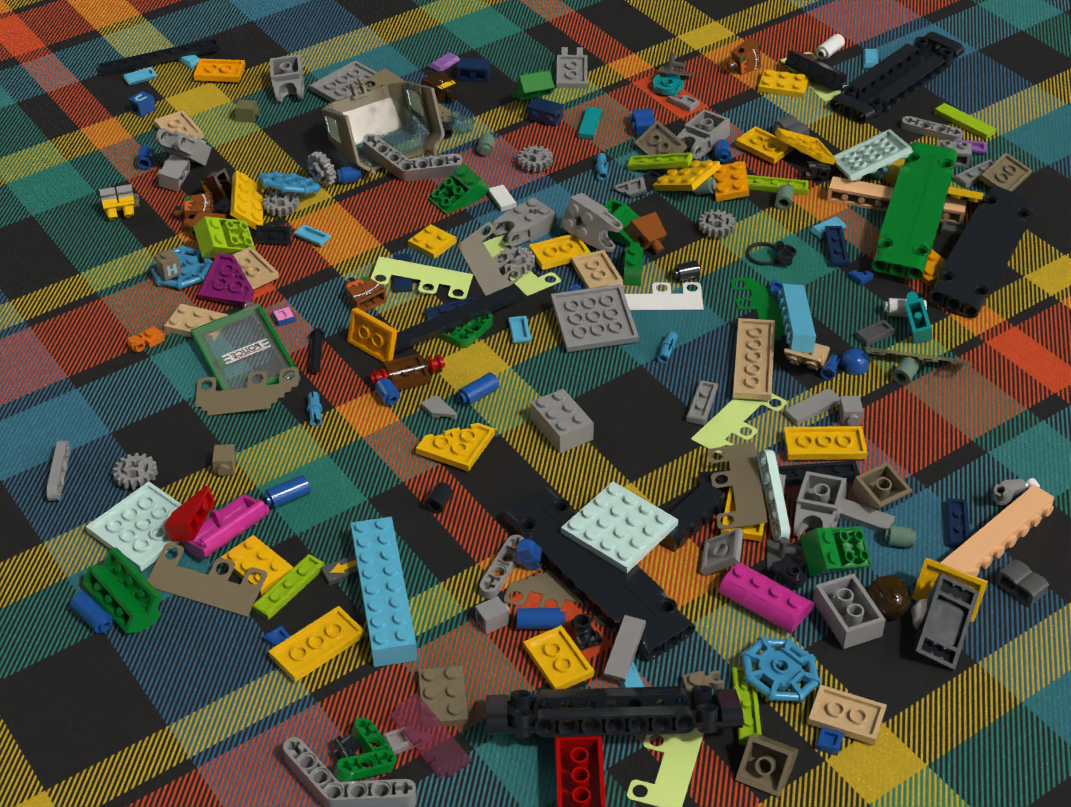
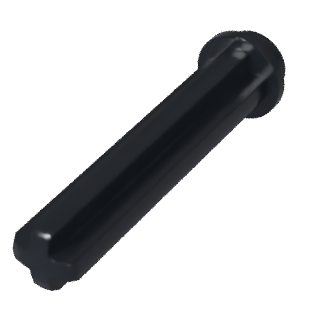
M315 328L310 333L312 343L309 371L314 375L320 372L322 344L325 338V332L321 328Z

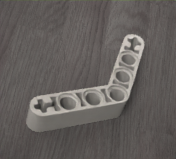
M369 133L363 137L364 152L405 182L448 177L462 164V157L459 154L408 159L375 134Z
M289 738L283 744L287 766L323 807H415L417 804L416 786L410 779L339 782L300 738Z

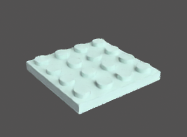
M889 129L834 155L836 158L834 165L850 181H857L868 173H875L883 166H889L898 159L908 157L913 151L909 144Z
M148 481L88 524L86 530L109 549L117 547L142 572L158 559L165 544L174 543L178 545L181 542H171L168 533L165 531V523L171 513L182 504ZM171 547V548L167 549L166 552H165V554H166L168 551H170L172 548H174V547Z
M612 481L561 527V533L625 573H628L678 525V519Z

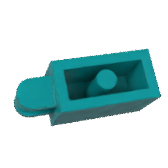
M909 292L906 296L907 302L904 303L914 344L932 340V328L923 298L919 299L916 292Z

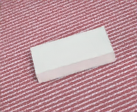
M504 185L489 188L488 194L501 212L517 206L516 201Z

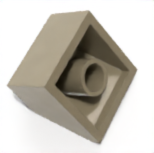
M887 461L856 476L851 492L862 505L880 509L912 493V489Z
M754 733L749 736L735 780L780 797L792 772L799 749Z

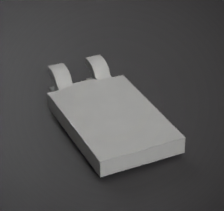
M562 47V55H557L556 88H587V55H583V47H577V55H568V47Z

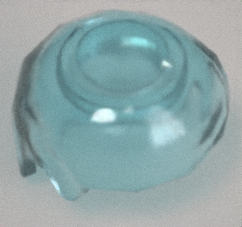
M459 111L452 112L450 122L455 131L465 133L473 129L475 121L472 118H469L467 114L462 117Z

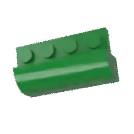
M117 547L110 548L103 565L88 567L82 584L125 633L142 632L159 619L162 613L157 608L162 595Z

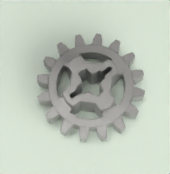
M537 145L528 146V149L523 148V151H519V154H517L518 165L522 169L527 168V171L541 172L543 168L547 170L548 166H552L553 163L552 151H549L548 148L543 149V146L539 148Z
M321 151L310 154L307 160L309 164L307 168H309V173L313 175V179L318 184L320 183L321 187H327L334 183V179H336L334 173L336 171L334 170V165L330 164V159L326 157V154L322 155Z
M277 189L274 192L269 191V195L265 194V198H263L264 210L268 214L272 212V216L278 214L279 217L282 214L288 216V213L293 214V210H298V206H300L299 195L292 192L281 193Z
M719 209L717 212L713 210L710 213L705 211L704 215H700L698 221L699 230H702V234L708 233V237L714 235V238H717V236L723 238L724 235L730 236V233L734 232L736 225L735 217H732L731 213L726 214V211L720 212Z
M512 246V249L505 248L509 251L511 260L499 268L500 271L504 270V274H506L514 267H518L523 274H527V271H532V267L535 266V255H532V251H528V248L521 249V246L518 248ZM501 254L498 257V262L503 263L506 261L507 254ZM516 271L510 273L511 276L514 274L518 275Z
M138 453L135 456L128 454L126 459L121 457V463L116 462V467L113 468L115 482H118L119 487L124 485V489L130 486L132 490H135L136 486L141 487L148 481L155 480V475L158 474L156 461H153L151 456L147 458L145 453L142 456H139Z

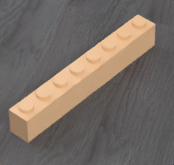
M833 176L829 186L827 201L887 212L894 187L862 181H850L849 179ZM947 197L940 222L943 223L944 220L963 223L967 201Z
M1033 485L941 563L977 577L982 569H987L995 558H1000L1008 547L1012 548L1017 539L1026 536L1030 528L1036 527L1044 516L1048 517L1054 509V506H1052L1054 496Z

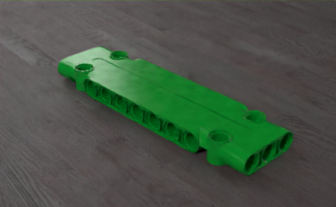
M913 142L910 144L913 153L909 154L905 158L904 165H901L880 231L872 268L880 273L918 280L923 276L928 256L933 248L947 199L948 188L951 185L957 152L952 148Z

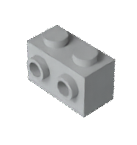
M938 140L937 146L956 150L957 159L954 167L969 168L972 143Z
M172 153L164 161L163 168L159 169L157 173L159 186L178 191L190 172V159Z

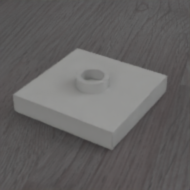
M740 528L705 540L700 571L704 576L740 563L743 531Z

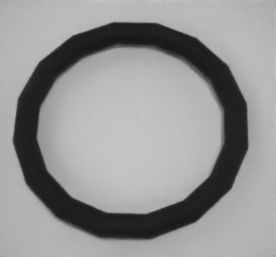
M753 243L746 250V256L755 264L772 265L778 262L779 256L769 262H761L750 256V250L755 246L764 245L775 249V245L772 243Z

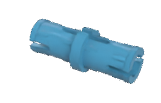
M599 153L596 156L597 163L595 168L598 173L597 178L604 181L608 178V163L606 162V155Z
M669 331L666 334L665 340L660 345L661 350L657 357L660 363L666 364L669 361L670 355L675 350V342L678 339V335L674 331Z
M310 392L307 395V412L310 415V424L316 426L317 420L318 426L322 424V405L319 401V394L313 392L314 397H312Z

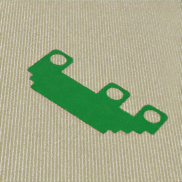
M752 277L731 279V285L734 290L751 289L753 296L737 298L738 309H756L759 319L775 320L774 341L782 340L781 336H785V326H783V318L781 317L782 309L779 308L780 301L770 294V288H767L766 285H761L759 281H754ZM736 281H744L746 286L739 288L734 283ZM742 300H749L751 306L743 307L740 305V302Z

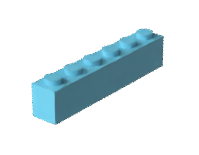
M782 284V290L778 291V301H780L779 308L782 309L781 317L783 318V326H785V335H787L786 342L790 345V350L813 353L816 334L804 285Z

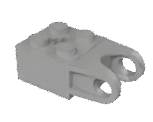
M300 54L270 58V75L277 103L282 102V99L287 95H296L299 100L303 99L305 84Z
M703 109L684 125V129L677 137L687 145L686 149H691L693 158L699 159L712 151L718 140H725L731 135L730 119Z
M160 128L156 134V143L163 146V151L188 158L190 162L206 166L212 148L206 145V141L193 135L188 136L182 132H172L164 128Z
M581 192L570 197L560 227L586 244L599 250H605V252H613L615 244L608 237V230L614 232L622 231L623 224L608 212L609 209Z
M533 197L498 217L493 222L495 228L493 234H508L507 243L510 246H517L527 241L531 243L556 229V212Z
M806 471L797 499L794 536L799 537L808 528H834L837 526L846 497L847 478Z

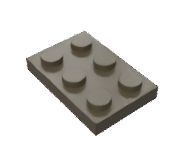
M658 120L634 142L646 155L682 153L687 148V145Z
M1005 152L981 174L979 180L989 187L999 186L1013 192L1031 175L1032 170Z
M463 665L418 669L423 729L468 725Z

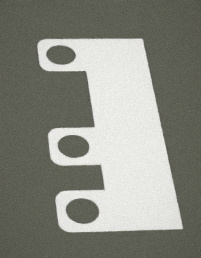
M667 282L653 283V294H625L630 310H704L701 284L698 282L683 283V294H671V285ZM693 284L698 289L696 291H688L686 287ZM665 285L667 290L660 292L656 289V286Z

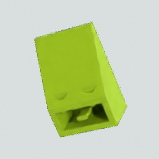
M205 216L193 226L202 257L216 258L218 253L232 255L248 247H252L255 250L247 221Z

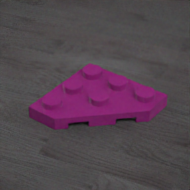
M218 253L198 296L204 300L248 307L255 292L234 255Z

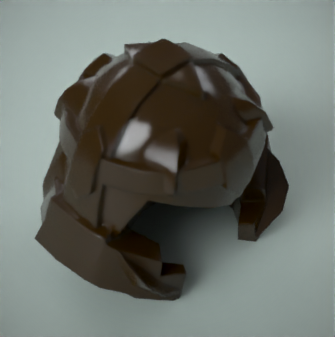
M896 574L881 576L868 586L866 592L885 620H897L908 610L910 596L908 595L906 581L897 578Z

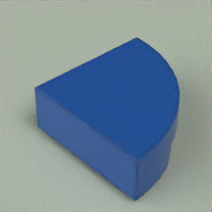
M857 270L851 271L848 274V278L860 286L872 280L874 276L869 271L864 273L857 272Z
M772 280L770 294L778 300V291L782 290V283Z
M280 626L264 635L263 639L265 643L275 647L291 636Z

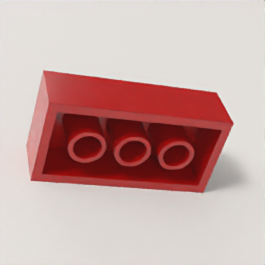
M602 736L555 737L557 807H606Z

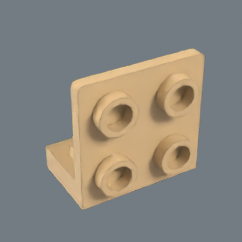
M815 343L813 353L797 352L786 348L784 353L787 360H790L789 363L800 366V364L808 365L807 368L818 371V369H822L825 365L830 347Z

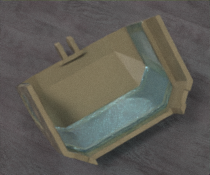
M361 79L358 83L362 93L358 94L357 87L352 82L349 84L352 96L331 102L322 109L329 140L348 162L376 175L375 170L383 168V166L364 152L363 137L366 134L372 133L377 135L408 159L424 153L435 155L439 142L445 136L434 88L409 81L386 84L367 91L366 84Z

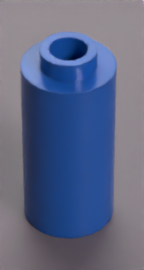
M489 372L460 388L457 395L458 400L461 404L469 406L499 388V381L493 373Z
M300 475L265 490L264 500L268 506L274 509L311 493V488L306 477Z
M80 592L71 599L69 603L70 609L96 633H103L111 628L112 616L88 594Z
M517 608V630L554 629L565 625V612H561V608Z

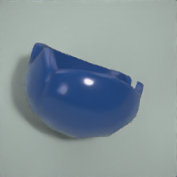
M849 349L840 356L841 367L844 366L847 374H864L869 368V357L861 349Z

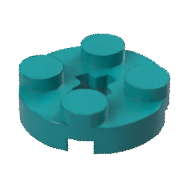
M664 73V76L660 77L659 74L653 79V91L655 94L676 97L677 93H680L684 88V81L681 80L679 75Z

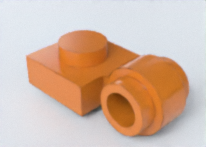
M153 326L139 333V336H130L127 343L128 347L134 352H141L146 345L151 348L165 341V336Z

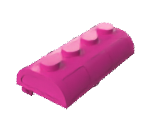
M243 494L221 510L213 509L211 511L212 516L204 521L194 541L181 542L192 555L205 559L266 517L270 512L269 506L264 504L263 500H256Z
M741 562L737 563L726 574L719 587L718 593L789 633H792L814 609V602Z

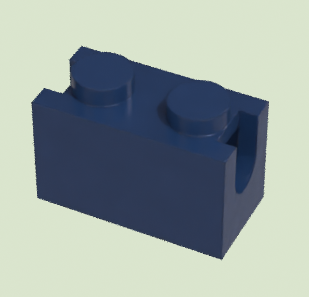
M460 57L457 66L458 80L488 83L491 74L489 69L491 60Z
M535 97L527 106V110L530 111L527 120L556 127L564 118V104Z

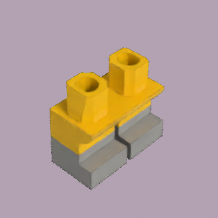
M131 184L116 187L119 203L117 202L114 187L99 190L104 212L107 214L109 221L117 220V212L124 211L125 218L134 217L135 203Z

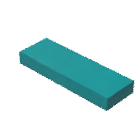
M586 108L578 132V138L594 140L601 119L602 108Z

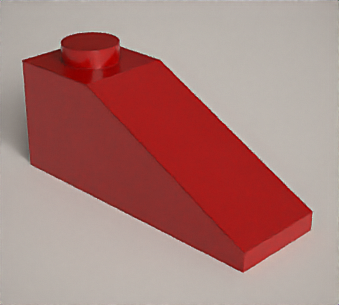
M209 486L203 487L171 513L165 523V531L168 533L171 542L194 541L215 503Z

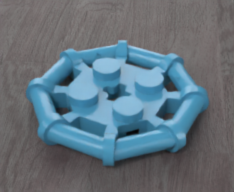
M272 171L271 173H260L258 176V180L262 183L263 187L277 189L281 193L292 192L307 195L308 193H318L321 189L315 179L305 178L297 175V173L287 174Z
M181 245L178 248L171 249L179 258L181 275L165 281L157 271L156 260L148 267V271L153 275L158 286L164 285L183 290L185 287L204 283L213 261L210 258L202 257L200 249Z
M761 636L757 638V641L750 648L742 651L740 654L745 675L744 682L747 685L753 686L766 696L770 702L773 700L804 702V698L821 684L815 663L816 657L795 644L791 638L772 639ZM760 650L764 651L761 655L756 654ZM752 663L757 664L758 669L756 671H753ZM782 666L784 670H779L777 667ZM802 666H807L808 672H805L804 669L802 670ZM759 679H763L765 682L771 685V689L767 687L765 684H763ZM801 680L806 682L802 688L798 685ZM787 689L791 690V692H782L786 691Z

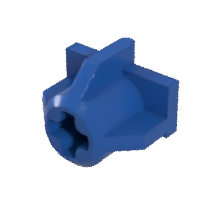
M530 539L520 540L516 549V563L525 566L527 571L540 569L541 565L538 561L541 559V547Z

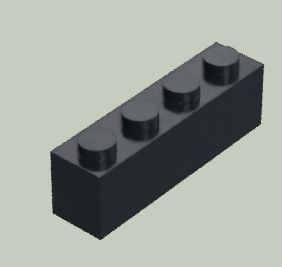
M790 50L784 64L832 89H842L848 76L800 51Z
M705 481L669 513L678 519V525L659 544L672 552H675L679 547H683L692 535H696L704 524H708L717 512L720 513L725 506V493Z

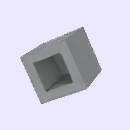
M840 396L838 411L842 426H861L863 408L860 396Z
M498 596L475 606L476 621L485 634L509 625L510 609Z

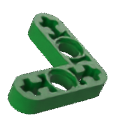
M488 313L469 321L463 328L455 327L435 337L458 348H468L493 325V315Z
M367 718L356 719L352 727V734L365 753L338 760L334 774L339 780L345 782L389 773L393 770L397 761L395 753L374 723ZM370 742H371V743H375V744H377L379 747H374V746L370 745L369 743H370ZM360 763H366V764L370 765L371 767H370V768L364 767V766H362Z

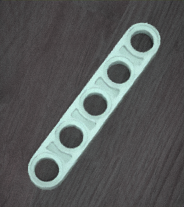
M762 449L758 455V464L772 536L776 541H780L781 537L789 539L790 526L775 452Z

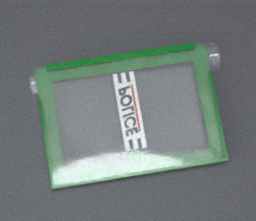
M252 301L244 304V309L190 330L221 390L247 388L248 375L251 372L257 371L267 372L266 385L279 384L280 370L295 367L294 362L259 303L254 304ZM291 370L283 374L285 380H291L295 376V372ZM261 374L254 375L251 379L252 383L258 384L262 382L263 376Z

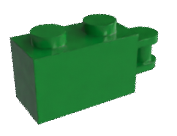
M632 242L630 247H626L624 285L641 286L643 247H640L638 242Z

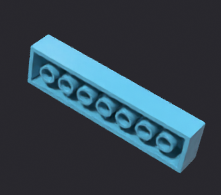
M392 517L351 522L352 540L374 667L417 661L416 639Z

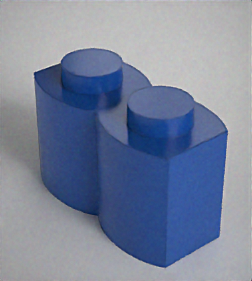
M652 108L632 109L630 123H632V132H635L636 136H641L655 123Z

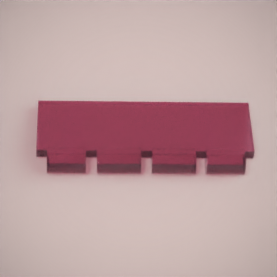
M417 693L395 706L396 711L390 717L400 729L405 727L402 732L413 746L420 743L416 750L427 763L435 759L430 764V767L439 778H443L446 775L451 777L472 762V759Z

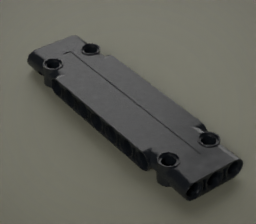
M929 32L923 37H916L914 45L905 44L854 79L849 85L844 86L842 93L830 100V108L834 112L860 124H865L872 118H879L884 109L887 111L891 110L943 73L946 68L951 67L952 61L964 53V47L959 42L935 32Z
M999 186L991 187L987 195L984 196L981 205H978L947 258L938 280L929 293L930 300L968 318H976L985 305L987 298L992 294L1021 240L1028 221L1036 208L1035 202Z
M549 488L540 489L504 511L503 519L520 536L534 541L541 547L540 562L612 632L617 633L619 631L624 615L646 620V626L637 650L647 660L652 661L688 639L694 633L695 625L677 609L676 601L667 598L665 591L637 564L628 573H625L563 535L561 527L576 515L578 511L574 513L570 509V503L565 499H559Z
M706 685L692 687V692H687L685 688L680 686L549 689L539 690L534 696H531V693L527 690H515L510 693V700H507V694L486 695L487 735L511 734L515 738H528L532 734H538L541 737L686 734L693 731V729L709 734L716 732L717 729L743 728V710L735 688L715 689L714 695H712V688ZM656 698L662 699L659 703H652V700ZM677 698H684L680 703L674 702ZM611 699L616 700L614 704H607L606 702ZM632 699H638V700H639V701H638L637 703H635V704L629 703V701L632 700ZM566 700L571 702V704L567 706H564L561 703ZM586 700L594 701L591 705L584 704ZM541 701H546L549 703L546 706L538 705V703H540Z

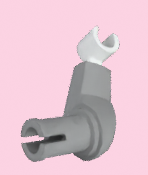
M1034 478L1026 482L1023 479L1004 480L1000 485L997 484L994 487L993 500L999 505H1008L1013 497L1023 494L1026 488L1029 489L1033 485L1040 487V485Z

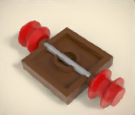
M420 353L384 362L385 369L381 367L380 372H376L373 369L372 374H370V380L372 385H376L380 379H390L397 390H403L431 383V376L428 370L432 374L435 373L436 369L442 372L443 368H445V362L443 357H440L438 354H436L434 359L428 356L426 363H424Z

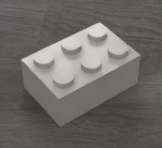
M564 389L530 402V419L559 453L593 440L594 422Z
M854 573L815 586L813 602L843 649L882 637L885 618Z

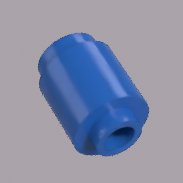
M724 139L718 140L714 145L715 158L717 161L724 163L731 159L730 144Z
M142 146L138 150L136 163L141 169H148L153 164L155 152L151 147Z
M356 165L340 167V169L336 170L338 183L357 182L361 178V170Z
M383 378L376 383V393L385 405L390 406L398 402L400 393L391 380Z

